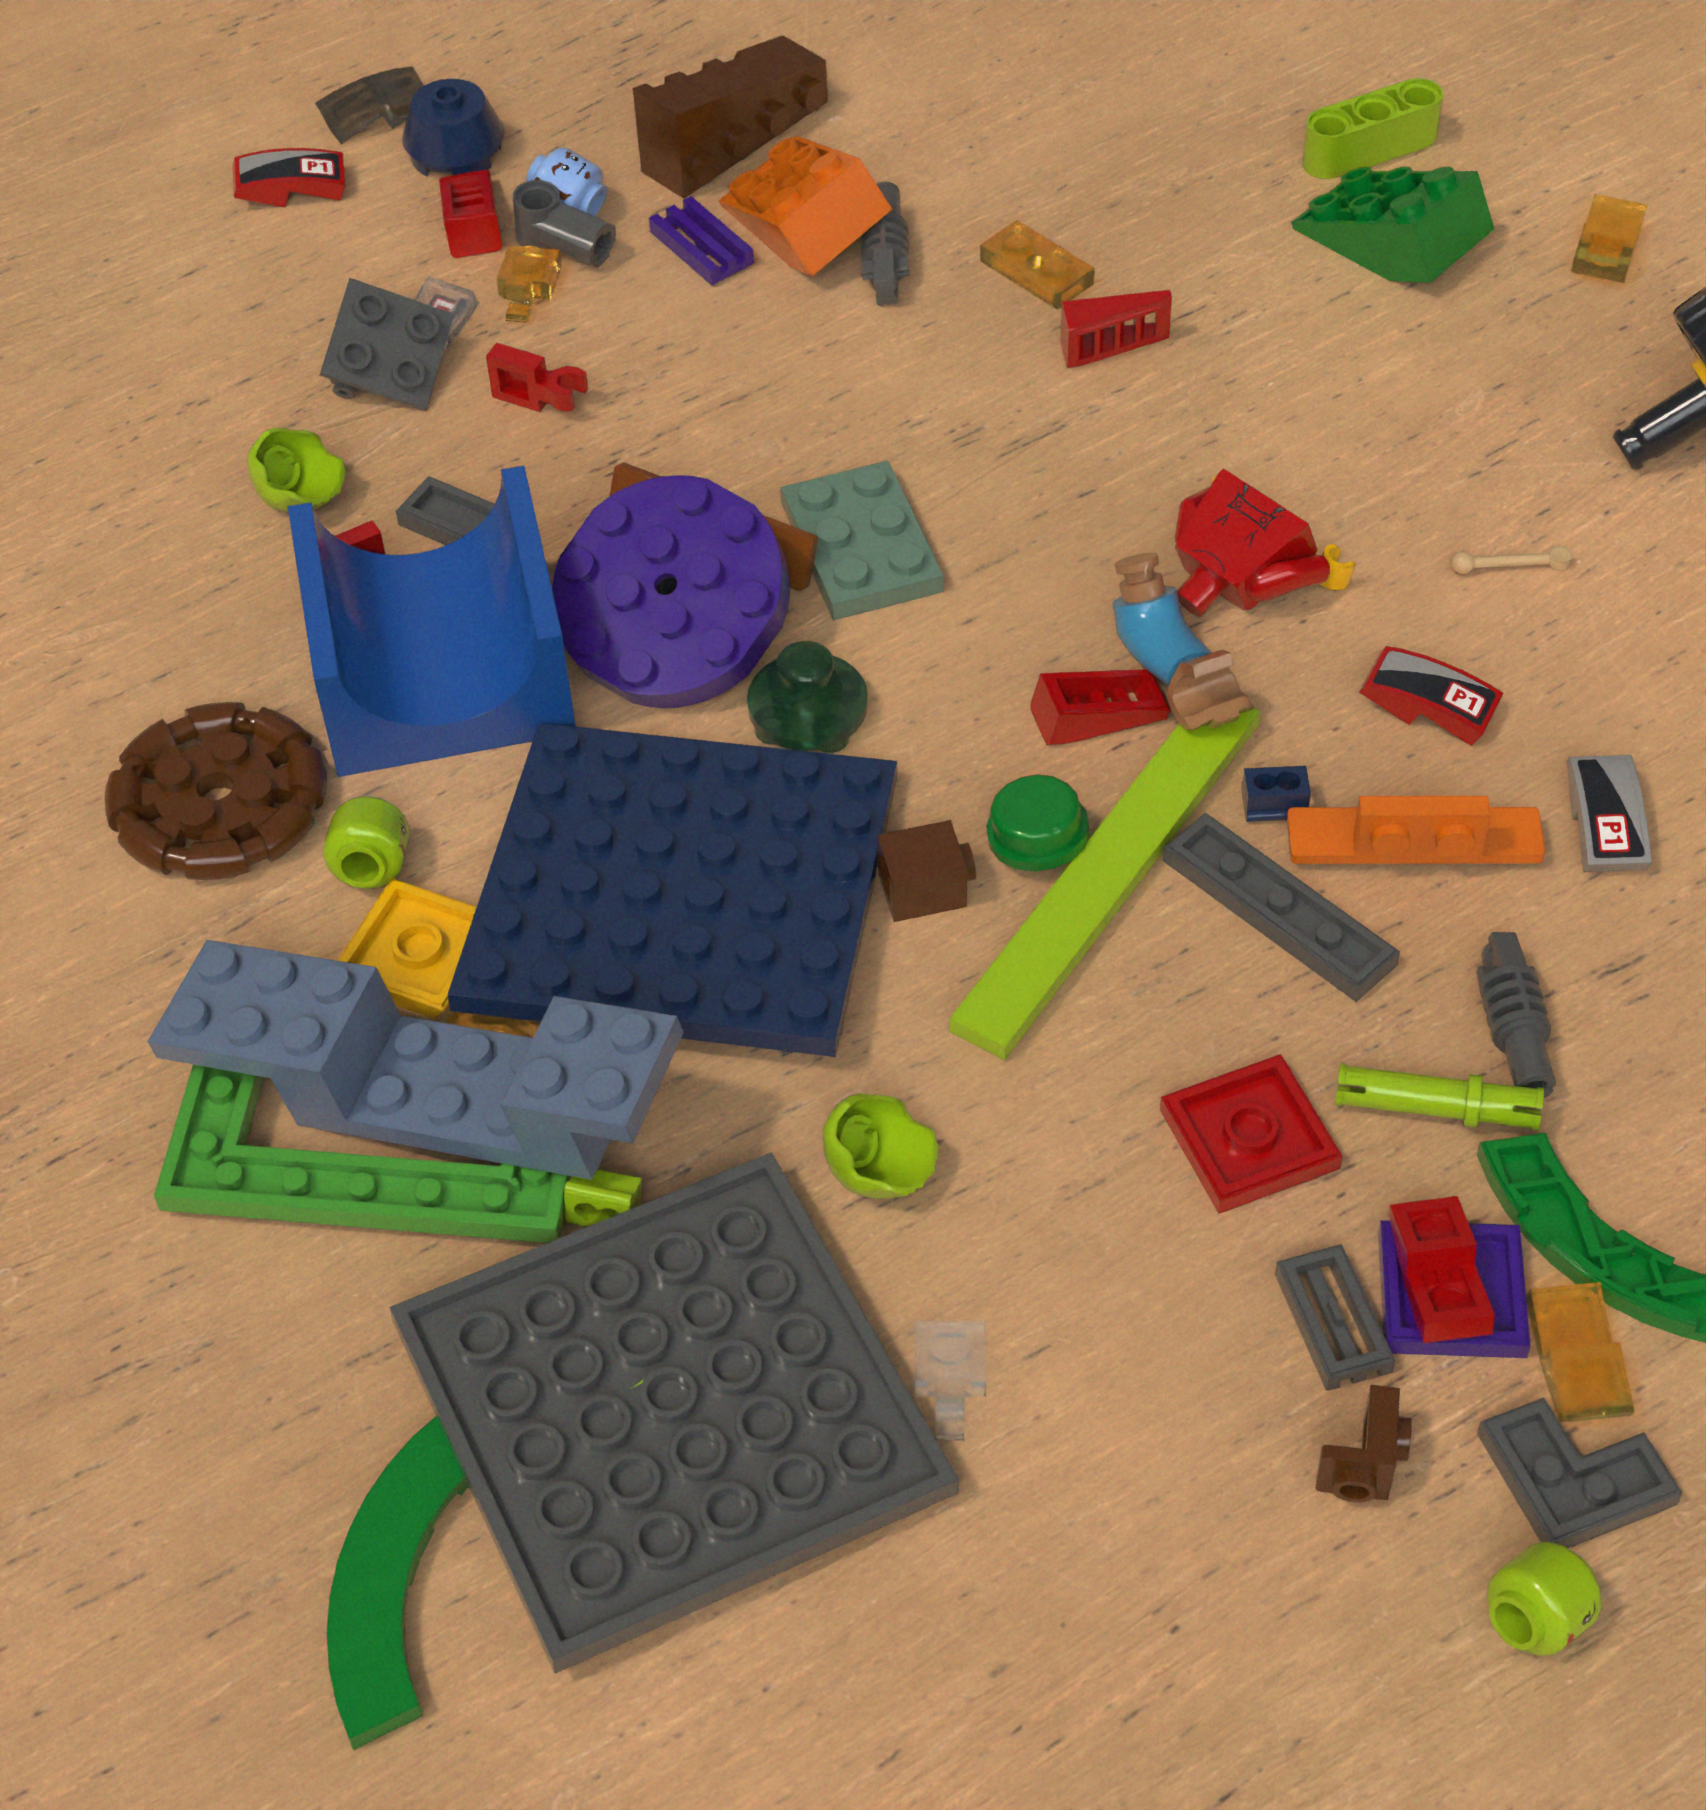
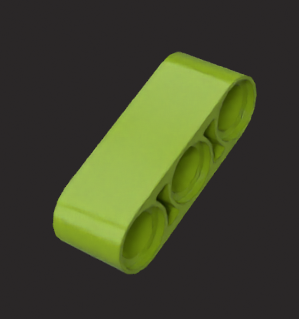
M1408 79L1311 112L1307 117L1302 161L1304 170L1311 176L1320 179H1332L1343 176L1350 170L1359 167H1370L1429 147L1434 144L1438 136L1443 89L1439 84L1428 79Z

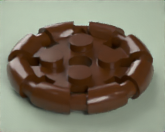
M218 702L198 705L185 709L186 716L168 724L163 719L157 721L129 743L119 756L121 768L109 774L104 798L105 813L111 830L119 832L118 843L129 856L153 871L168 875L171 871L185 873L186 878L189 880H216L235 877L248 873V866L266 858L273 862L284 855L313 826L314 817L312 813L314 809H318L323 805L327 784L326 766L322 754L315 747H310L312 738L301 725L291 718L266 707H262L259 712L246 710L244 703ZM241 734L253 736L249 744H247V740ZM196 738L199 744L180 752L177 747L178 745ZM287 763V765L284 766V767H281V768H279V769H277V770L274 769V768H276V767H278V766H281V765ZM143 777L156 779L155 784L144 783L141 781ZM217 788L231 790L227 796L218 800H210L204 797L208 792ZM276 801L281 804L278 808H273ZM160 818L159 821L151 823V821ZM185 838L199 841L192 843L189 849L184 848L186 844Z

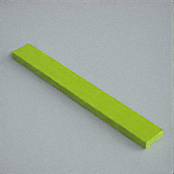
M1254 708L1253 710L1241 713L1237 721L1216 728H1209L1205 725L1193 730H1185L1178 724L1086 842L1085 848L1072 860L949 1018L950 1033L1006 1060L1163 853L1164 847L1172 841L1257 729L1260 723V710Z

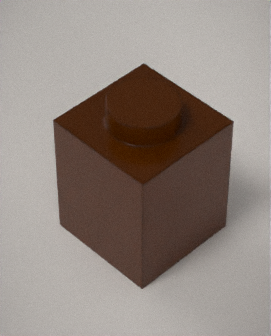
M951 820L877 835L878 875L893 922L967 907V881L976 879L975 862L969 843L959 844Z

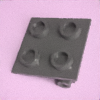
M349 278L320 376L329 378L334 385L333 393L342 398H353L355 392L364 390L426 411L454 313Z

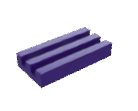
M692 196L683 200V209L681 210L675 205L666 208V218L664 219L658 213L649 217L650 232L711 286L754 264L753 248ZM680 228L685 234H687L692 240H694L695 245H693L676 229ZM710 254L714 259H716L721 264V266L716 265L706 255Z

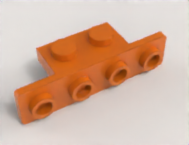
M1359 796L1358 807H1293L1288 810L1287 814L1290 860L1294 864L1541 863L1545 855L1539 810L1536 807H1490L1488 796Z

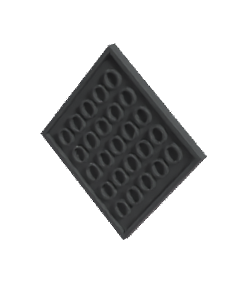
M772 1152L390 1307L395 1328L555 1674L958 1494L959 1479Z

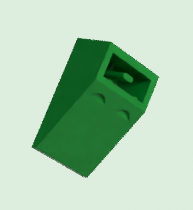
M1359 167L1350 170L1341 177L1340 184L1330 192L1311 200L1309 208L1291 222L1293 229L1388 281L1428 283L1435 280L1495 229L1478 171H1454L1452 167H1440L1432 171H1412L1411 167H1399L1391 171H1372L1370 167Z

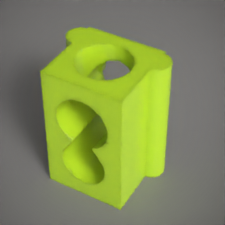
M597 1169L592 1180L571 1176L570 1181H567L565 1184L564 1207L566 1223L588 1227L642 1205V1178Z

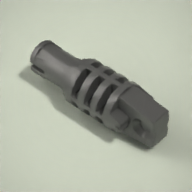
M880 182L876 184L892 207V210L862 234V279L873 281L874 289L876 290L877 305L898 303V281L904 276H909V227L906 220L901 216L899 188L891 182Z
M1491 932L1488 937L1489 943L1484 947L1481 955L1483 966H1478L1476 975L1480 995L1483 999L1484 1011L1487 1014L1488 1026L1491 1029L1492 1042L1501 1052L1506 1054L1514 1086L1535 1089L1537 1087L1544 1088V1098H1546L1553 1092L1556 1080L1545 1045L1551 1034V1024L1547 1017V1009L1543 1002L1539 979L1534 966H1527L1515 932Z

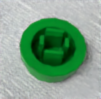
M1039 774L1020 777L1007 783L994 796L990 807V817L986 825L989 848L997 859L1014 869L1033 872L1055 869L1073 860L1085 848L1090 834L1086 809L1079 802L1078 795L1068 783L1054 776Z

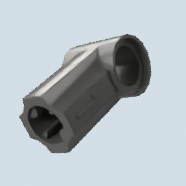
M531 180L516 187L513 192L516 240L521 247L533 252H545L554 248L598 268L609 258L610 250L616 240L614 225L560 202V192L550 182Z

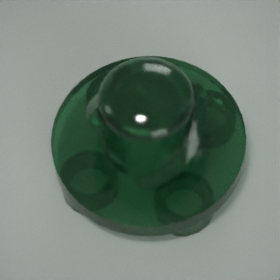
M799 641L785 647L777 659L765 665L754 676L747 693L748 714L754 726L757 739L764 744L778 745L792 750H820L824 753H835L848 745L849 737L858 730L865 719L868 708L867 687L860 673L851 664L833 656L825 646L813 641Z

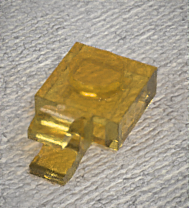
M508 246L496 278L499 296H503V299H509V306L505 315L506 321L527 323L530 319L535 299L551 300L562 268L560 250L543 249L535 246Z

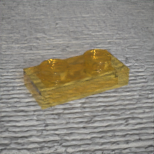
M1018 220L980 245V262L1056 310L1062 307V301L1073 300L1094 285V267Z

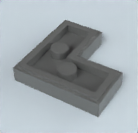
M1545 1398L1480 1422L1477 1435L1540 1542L1548 1541L1570 1548L1676 1506L1682 1495L1680 1488L1645 1432L1580 1457Z

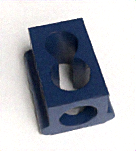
M1306 766L1244 768L1241 789L1246 822L1287 820L1290 808L1309 807L1311 792Z

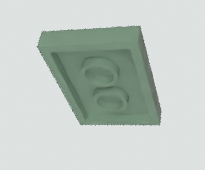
M888 460L780 487L781 504L791 526L815 534L818 537L812 574L833 620L944 592V576Z

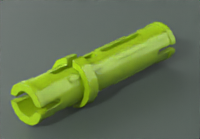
M1340 1063L1338 1084L1365 1088L1338 1085L1335 1106L1342 1107V1105L1461 1119L1463 1120V1127L1477 1128L1478 1122L1532 1128L1534 1131L1540 1130L1542 1115L1538 1109H1543L1544 1088L1537 1087L1535 1089L1484 1083L1482 1075L1469 1074L1468 1080L1347 1066V1064ZM1514 1106L1531 1107V1108H1537V1109L1520 1108V1107H1514Z

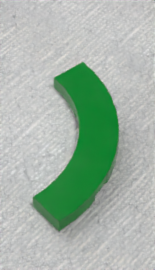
M1546 1133L1480 1142L1477 1157L1495 1196L1515 1225H1520V1232L1526 1240L1552 1266L1577 1286L1610 1307L1647 1325L1680 1337L1706 1343V1274L1673 1264L1675 1261L1674 1257L1645 1244L1623 1229L1619 1232L1615 1231L1601 1220L1588 1207L1589 1200L1564 1170L1554 1153Z
M436 1416L404 1445L387 1464L369 1490L348 1530L336 1564L328 1607L326 1633L328 1664L336 1706L353 1750L423 1716L412 1687L407 1665L404 1626L406 1598L409 1585L412 1586L420 1559L434 1533V1524L457 1493L462 1495L469 1488Z

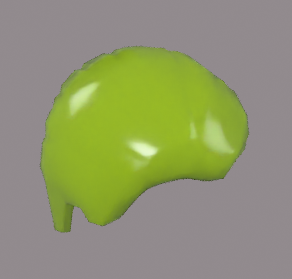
M271 428L260 435L248 453L249 476L256 493L269 507L275 510L288 512L287 506L309 502L312 503L315 510L341 493V486L345 481L344 476L346 475L343 459L328 453L322 444L321 438L314 432Z
M863 1093L849 1096L836 1105L824 1124L823 1150L829 1168L842 1186L852 1193L872 1199L907 1196L913 1194L915 1190L923 1188L924 1182L935 1173L939 1145L934 1131L914 1121L906 1111L905 1103L897 1098Z

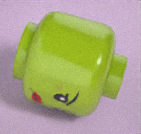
M364 796L352 798L340 805L331 818L324 841L323 857L328 870L339 881L355 888L373 889L388 884L391 878L395 879L404 865L410 838V828L406 817L395 805L382 798Z
M1548 1541L1530 1545L1501 1567L1490 1579L1487 1590L1490 1621L1497 1634L1513 1648L1538 1656L1554 1655L1563 1650L1597 1621L1602 1607L1599 1583L1590 1565L1581 1556L1567 1547Z

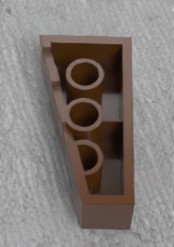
M782 35L736 52L734 59L722 62L716 58L702 64V70L686 75L679 71L665 76L664 84L652 87L645 83L634 87L633 97L641 172L683 199L827 103L826 60Z

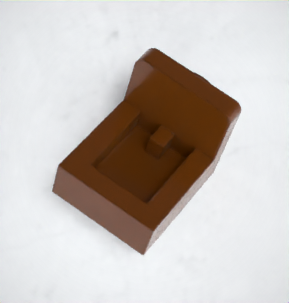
M1370 1385L1363 1418L1362 1448L1323 1445L1316 1474L1315 1489L1317 1491L1333 1493L1337 1498L1348 1502H1367L1372 1499L1388 1500L1396 1468V1460L1408 1461L1411 1442L1412 1419L1399 1416L1400 1388Z

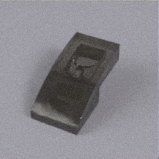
M413 66L395 68L349 83L328 94L315 104L332 134L340 144H343L382 116L392 129L403 123L407 119L413 95L424 86V83Z

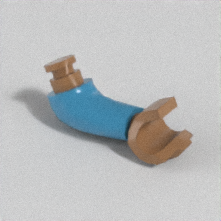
M1142 553L1117 561L1115 563L1116 573L1125 577V580L1119 584L1122 596L1112 603L1117 634L1132 657L1147 671L1168 685L1166 695L1179 724L1185 730H1193L1205 725L1209 728H1216L1237 721L1240 716L1239 714L1253 710L1254 706L1250 699L1242 693L1235 675L1229 669V667L1234 666L1231 652L1226 650L1211 652L1196 637L1180 611L1177 589L1171 586H1164L1162 574L1154 573L1153 568L1159 564L1158 555L1156 553Z

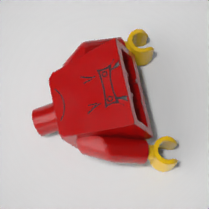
M1224 468L1217 476H1214L1210 487L1186 497L1180 503L1175 531V549L1184 569L1190 576L1177 590L1179 603L1197 617H1201L1219 595L1242 610H1250L1260 601L1265 602L1300 588L1320 584L1327 589L1338 591L1345 589L1349 585L1356 563L1354 561L1339 563L1341 549L1337 545L1329 544L1325 547L1322 555L1316 554L1318 549L1309 523Z

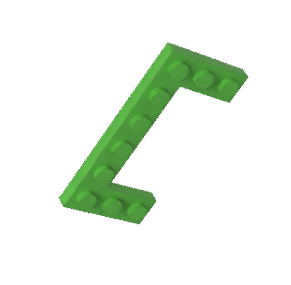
M193 1064L154 1193V1198L160 1211L549 1243L559 1239L561 1236L565 1216L564 1189L566 1182L570 1181L571 1176L503 1163L501 1166L248 1146L245 1144L264 1077Z

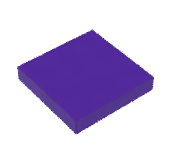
M1380 1220L1378 1243L1383 1333L1392 1354L1501 1358L1528 1357L1531 1345L1520 1225L1469 1223L1477 1243L1475 1265L1495 1314L1493 1334L1423 1343L1405 1288L1390 1221Z

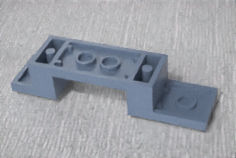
M206 940L147 1042L156 1057L160 1059L271 1078L298 1126L592 1180L611 1140L627 1143L634 1142L684 1032L678 1017L675 1015L558 996L553 997L533 1038L400 1015L376 967Z

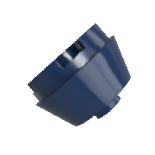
M441 79L424 85L413 95L402 142L404 149L410 155L413 166L421 174L428 176V172L433 170L458 175L489 170L492 167L490 158L498 149L501 150L504 127L480 87L467 80Z

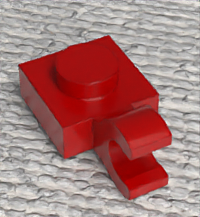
M497 342L486 355L493 398L537 412H541L547 403L560 411L570 412L575 408L572 390L586 393L588 390L587 374L578 367L565 366L556 370H547L545 357Z

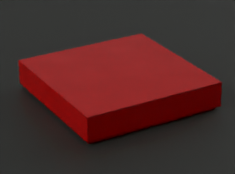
M1281 1054L1161 1097L1160 1111L1218 1214L1341 1168L1342 1154Z

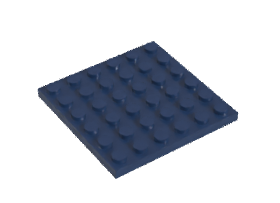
M538 724L448 991L450 1011L541 1022L553 997L558 996L675 1015L678 1017L684 1032L681 1039L836 1057L878 868L877 835L886 832L897 782V761L556 724Z

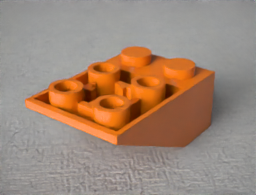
M799 136L789 137L777 143L769 151V159L755 171L749 170L736 177L729 185L730 191L718 201L728 213L791 268L811 277L892 210V207L860 158Z

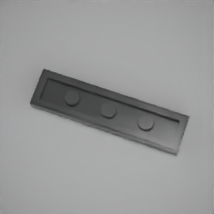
M1207 813L1203 814L1164 847L1163 862L1355 1002L1362 998L1398 965L1399 950Z

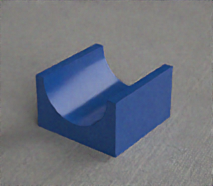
M524 465L501 469V488L498 498L489 514L476 528L455 542L422 553L388 555L358 549L331 534L318 519L311 502L287 506L313 678L338 777L532 742L537 726L541 723L576 727L563 638Z

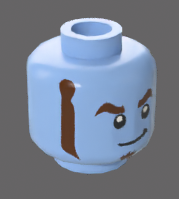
M565 147L555 149L546 157L539 155L531 164L526 177V181L543 180L552 183L560 192V202L594 217L600 211L607 195V187L603 184L601 169L593 162Z

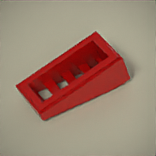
M490 170L441 177L439 184L443 220L450 254L454 258H461L499 251L502 248V239Z
M1162 290L1062 301L1060 343L1066 367L1086 365L1168 339L1172 307L1171 291ZM1155 312V322L1145 323V315ZM1134 319L1133 325H1124L1125 321Z
M1146 669L1040 673L1030 704L1031 712L1046 745L1072 743L1166 720L1170 713V708L1154 675ZM1134 692L1137 701H1130L1127 694ZM1106 698H1110L1111 702H1107Z

